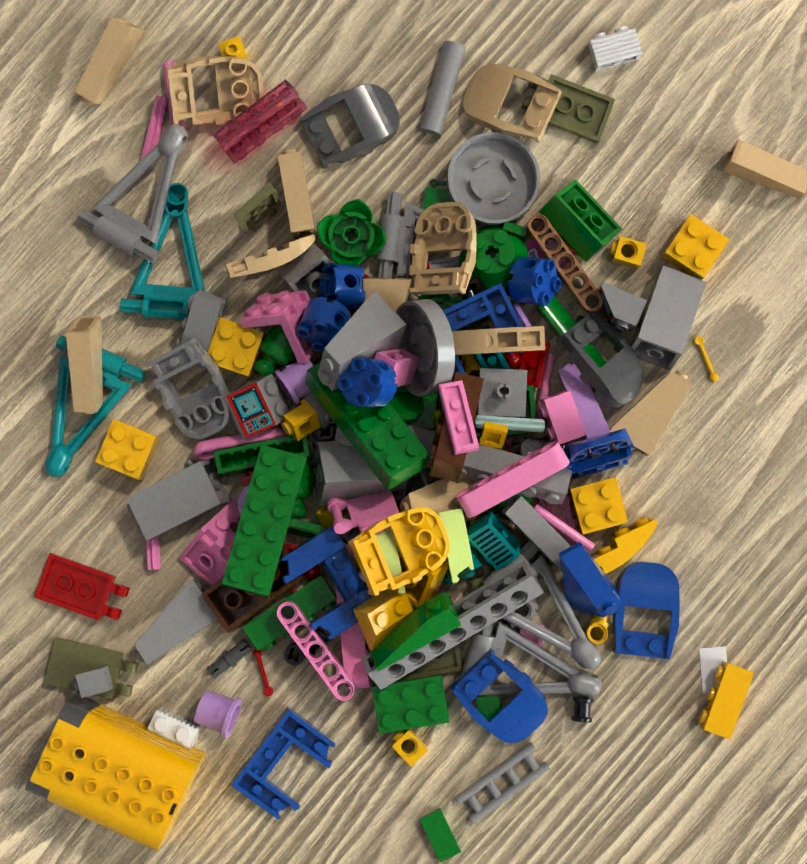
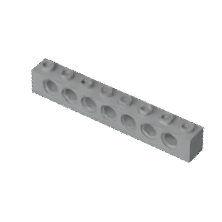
M523 561L453 603L461 626L380 671L376 670L371 653L364 656L362 660L367 674L382 690L543 594L544 592L537 578L526 562Z

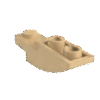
M544 326L452 331L455 355L545 350Z

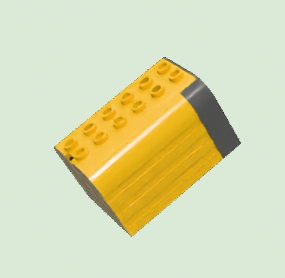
M78 695L67 701L59 712L30 773L25 790L158 852L168 839L207 753L195 747L188 750L148 731V725L87 697L81 698V695Z

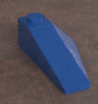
M581 542L559 553L560 566L563 573L562 580L565 587L564 595L574 610L605 617L614 614L624 606L612 581Z

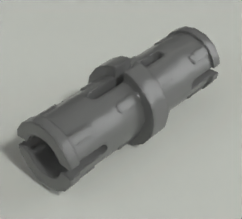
M242 639L231 650H225L222 653L223 656L210 666H207L206 668L209 673L214 671L211 676L217 679L228 668L235 667L237 661L249 652H252L253 650L250 645L245 647L248 642Z

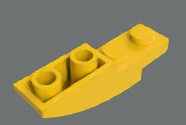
M644 516L637 519L634 526L618 528L614 531L615 535L609 537L613 546L608 544L597 549L598 553L592 555V557L605 574L624 564L641 549L654 532L658 524L656 519Z

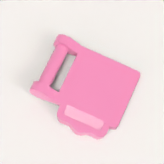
M391 491L347 500L331 498L327 502V508L332 513L334 519L333 528L337 534H344L354 527H359L360 532H363L373 523L399 513ZM346 507L351 520L344 519L341 511ZM390 526L387 527V528H385V529H383V530H381V531H379V532H377V533H381V532L385 531L386 529H390Z

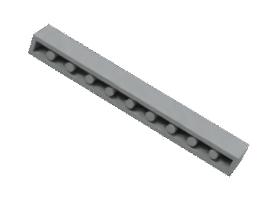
M406 423L430 454L436 431ZM337 426L335 441H339L345 446H351L350 441ZM479 445L478 451L466 453L464 466L459 478H469L479 482L522 459L524 456ZM564 468L519 493L529 498L543 499L550 504L562 505L567 495L572 470Z

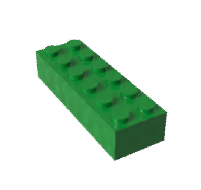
M320 363L307 369L305 384L387 491L427 467L430 457L429 452L390 403L376 408L355 406L347 401L339 388L332 391L320 381L318 376Z
M261 445L223 577V586L270 597L305 471L307 457Z

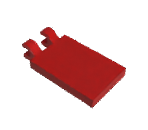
M49 553L34 597L95 620H101L102 615L119 619L122 610L106 605L109 595L113 593L121 597H127L130 588L114 583L115 575L54 553Z

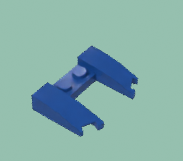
M501 283L443 310L451 331L461 330L488 316L491 317L496 328L522 327ZM455 355L454 373L460 372L465 374L457 355Z
M333 526L325 528L280 558V561H287L289 576H282L284 584L322 562L344 601L309 624V627L313 630L320 626L328 631L329 634L326 637L328 640L358 623L353 609L374 596L368 594V587H365L343 549L345 544L339 534L334 531Z
M289 706L286 707L273 724L274 727L247 763L244 762L231 780V786L277 819L281 818L279 811L289 806H292L293 810L296 811L300 807L299 803L266 778L291 744H296L327 768H330L332 763L331 760L327 759L329 746L335 747V743Z

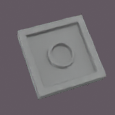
M480 368L479 377L484 378L478 402V415L525 418L527 370Z

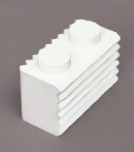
M627 26L616 29L613 34L606 35L605 32H602L592 37L593 39L590 40L588 46L595 71L640 59L642 50L635 28L628 29Z
M160 707L155 711L147 730L190 750L202 726L193 723V720L185 719L184 716L181 717L180 714L176 715V712L172 713V711Z

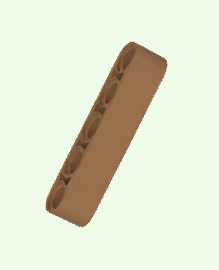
M541 214L533 215L526 224L528 235L546 259H553L555 261L558 277L580 308L587 313L598 310L603 304L600 292L548 219ZM532 221H540L543 224V230L540 232L534 231L531 227ZM547 239L554 240L556 242V250H548L545 247V241ZM560 258H566L569 261V269L563 270L559 267L558 261ZM573 277L582 279L583 287L581 289H577L572 285ZM587 296H593L596 299L597 304L594 308L586 305L585 299Z

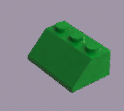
M576 179L556 193L539 211L541 215L548 219L561 238L567 241L577 255L586 262L622 230L616 221Z

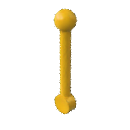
M697 336L694 339V343L700 348L710 372V380L715 382L719 378L718 374L714 373L703 346V337Z

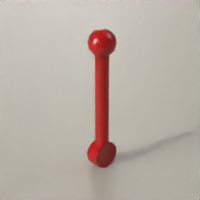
M255 649L253 656L257 659L264 682V694L271 696L273 688L269 686L261 659L262 652Z

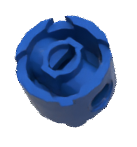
M519 257L511 267L509 274H513L512 280H508V287L511 297L516 302L547 306L554 297L555 292L561 289L562 282L558 278L557 268L553 259Z
M327 263L323 267L321 273H325L324 279L320 278L319 297L328 298L326 302L333 303V300L338 301L349 312L355 311L359 303H364L365 290L362 289L363 267L339 263Z
M324 297L313 298L308 302L297 329V334L312 344V348L319 352L324 351L328 343L351 318V313L344 305L333 300V303L326 302L328 298Z
M357 357L352 360L350 366L341 375L338 387L347 401L355 406L382 407L387 405L396 393L397 384H395L394 378L396 373L391 365L383 360Z

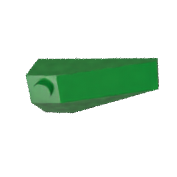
M448 591L442 592L421 604L371 652L377 671L386 668L461 626Z

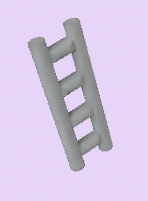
M532 742L455 797L460 805L465 801L469 803L474 811L469 817L474 824L550 769L545 761L539 765L531 755L536 750ZM524 760L531 771L520 779L512 767ZM505 773L512 785L503 792H500L493 781ZM486 787L493 799L481 806L474 794Z

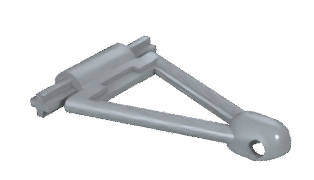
M179 124L168 126L159 143L92 207L102 213V217L99 218L83 209L81 212L79 211L77 221L93 229L94 235L131 256L137 254L151 263H154L155 260L157 261L160 252L145 244L143 239L146 238L155 244L157 243L176 159L183 151L188 140L185 128ZM164 155L165 159L149 226L111 206Z
M388 192L386 214H382L381 227L386 236V243L377 253L376 260L380 262L378 278H392L394 263H398L396 278L411 276L410 246L413 242L415 218L419 219L424 210L406 202L404 216H400L402 194L398 192ZM491 251L487 255H490L491 258H495L496 252ZM460 256L428 261L430 269L459 267Z
M529 540L520 549L518 558L498 571L495 569L482 582L483 585L525 561L535 577L539 574L542 576L574 639L570 642L514 611L502 619L570 654L581 667L585 669L598 667L601 662V654L586 638L544 555L541 554L530 564L529 560L539 549Z
M500 621L495 636L491 634L493 623L471 637L461 676L490 648L495 651V656L501 659L506 640L567 677V681L533 683L543 694L575 693L594 697L602 689L601 680L597 675L584 670H576ZM494 680L478 696L517 695L522 689L516 683L494 684Z

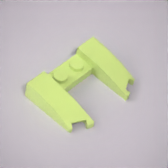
M462 508L438 513L449 538L450 547L447 563L452 584L459 582L460 579L457 575L467 567L470 571L474 570ZM391 529L375 533L392 577L402 573L397 550L398 546ZM404 585L399 588L398 594H406Z

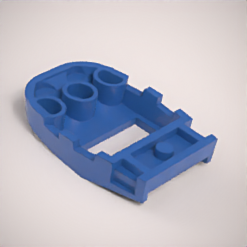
M626 428L566 445L564 452L570 461L567 469L572 470L571 475L573 479L627 465V459L631 458V451L635 447ZM614 442L615 448H619V451L610 450L609 443ZM590 448L592 455L601 454V456L592 458V456H587L586 450Z
M649 562L631 563L621 571L616 585L617 592L624 606L613 614L612 633L615 634V648H613V652L616 654L670 659L679 628L680 594L678 579L674 572L665 565ZM625 606L671 611L669 635L623 630Z
M491 648L450 686L471 717L494 736L507 743H515L527 738L547 717V701L540 689L536 688L531 678L525 672L517 669L513 663L507 659L502 661L495 656V651ZM504 671L522 690L488 720L471 702Z

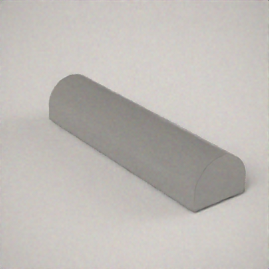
M453 41L443 42L419 128L421 132L440 137L442 135L466 49L462 44Z

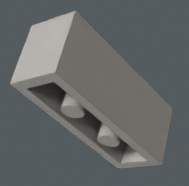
M201 289L195 295H191L187 308L190 309L189 316H185L181 327L184 330L183 337L178 339L176 347L195 338L204 350L208 352L227 298ZM200 362L195 364V366L200 368L204 367Z

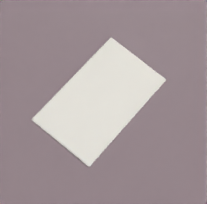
M726 646L699 648L703 694H708L710 687L714 688L717 680L714 676L718 665H722L723 661L727 662Z

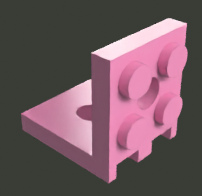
M306 290L295 292L282 291L277 294L263 293L257 297L256 302L246 310V313L239 320L243 328L281 324L299 364L307 363L316 351L312 348V344L297 334L298 326L310 301Z
M233 500L200 529L179 557L210 587L224 577L236 535L230 527L232 526L237 529L241 515L238 510V504Z

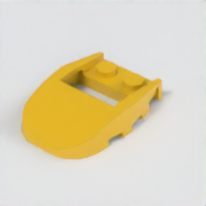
M427 507L410 509L375 522L348 542V545L352 547L369 589L368 594L374 596L379 595L380 591L386 589L395 590L403 585L421 580L422 576L426 573L434 571L443 564L448 556L450 547L449 538L440 517L435 511ZM389 526L407 569L394 577L390 573L375 533Z

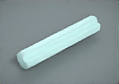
M477 415L475 417L476 428H482L485 421L506 425L508 430L543 432L545 429V421L543 419Z

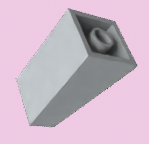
M662 266L657 274L630 345L638 359L669 371L673 368L683 353L706 281L701 280L698 276L679 272L674 267Z
M376 291L368 297L324 348L318 376L320 381L332 391L339 388L338 381L354 358L374 359L377 352L399 349L406 323Z
M339 441L318 442L312 463V472L316 478L315 489L318 506H327V502L331 498L347 500L387 491L352 445L345 446ZM410 478L388 491L394 492L405 489Z
M212 460L199 461L126 498L128 511L133 517L135 516L139 524L137 525L138 532L146 541L157 538L232 501Z

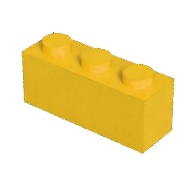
M723 661L722 665H718L714 676L717 679L714 688L710 687L707 694L708 705L706 710L703 709L699 716L700 727L703 730L731 740L754 672Z

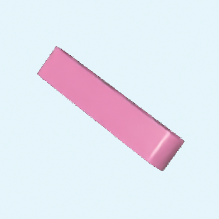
M554 441L464 489L456 495V499L466 516L471 518L564 469L569 465L570 461L559 442Z
M336 588L337 605H338V604H340V603H341L342 601H344V600H343L342 596L340 595L338 589ZM356 623L340 633L343 666L353 680L355 689L370 688L369 675L362 660L367 655L366 641L359 623ZM345 683L346 690H351L350 685Z
M291 600L282 602L277 609V617L334 696L341 701L349 700L355 691V684L319 633L309 627L311 622L300 607ZM284 606H291L295 611L294 616L291 618L284 617L282 608ZM305 625L309 630L308 635L305 637L298 636L296 627ZM313 644L320 645L323 653L319 656L312 655L310 653V646ZM328 663L334 664L337 672L333 675H328L324 672L323 667ZM347 683L350 685L351 690L347 694H341L337 689L338 685Z

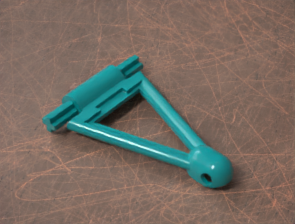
M181 183L170 185L157 243L151 242L149 246L160 251L173 218H178L193 288L146 284L154 263L144 259L129 295L144 296V299L121 298L120 312L142 314L143 318L183 321L185 316H189L190 309L187 308L191 295H195L200 289L205 291L187 210L189 201L188 190Z
M60 335L56 342V348L68 353L66 337ZM102 348L103 385L113 389V391L104 400L98 412H95L66 445L63 444L70 370L68 358L60 355L51 450L44 465L45 471L49 476L61 477L68 471L76 451L130 389L132 384L120 380L119 377L122 375L142 383L146 370L126 362V358Z

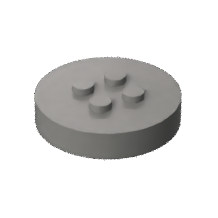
M500 132L481 133L466 140L454 153L446 175V187L451 202H459L465 205L473 215L475 224L481 226L500 227L504 226L505 222L513 223L521 218L534 202L540 186L539 166L531 150L519 139Z
M430 299L406 301L396 311V314L406 323L399 348H403L421 359L411 384L404 386L411 394L419 397L439 394L438 385L451 382L455 366V347L449 322L439 305Z

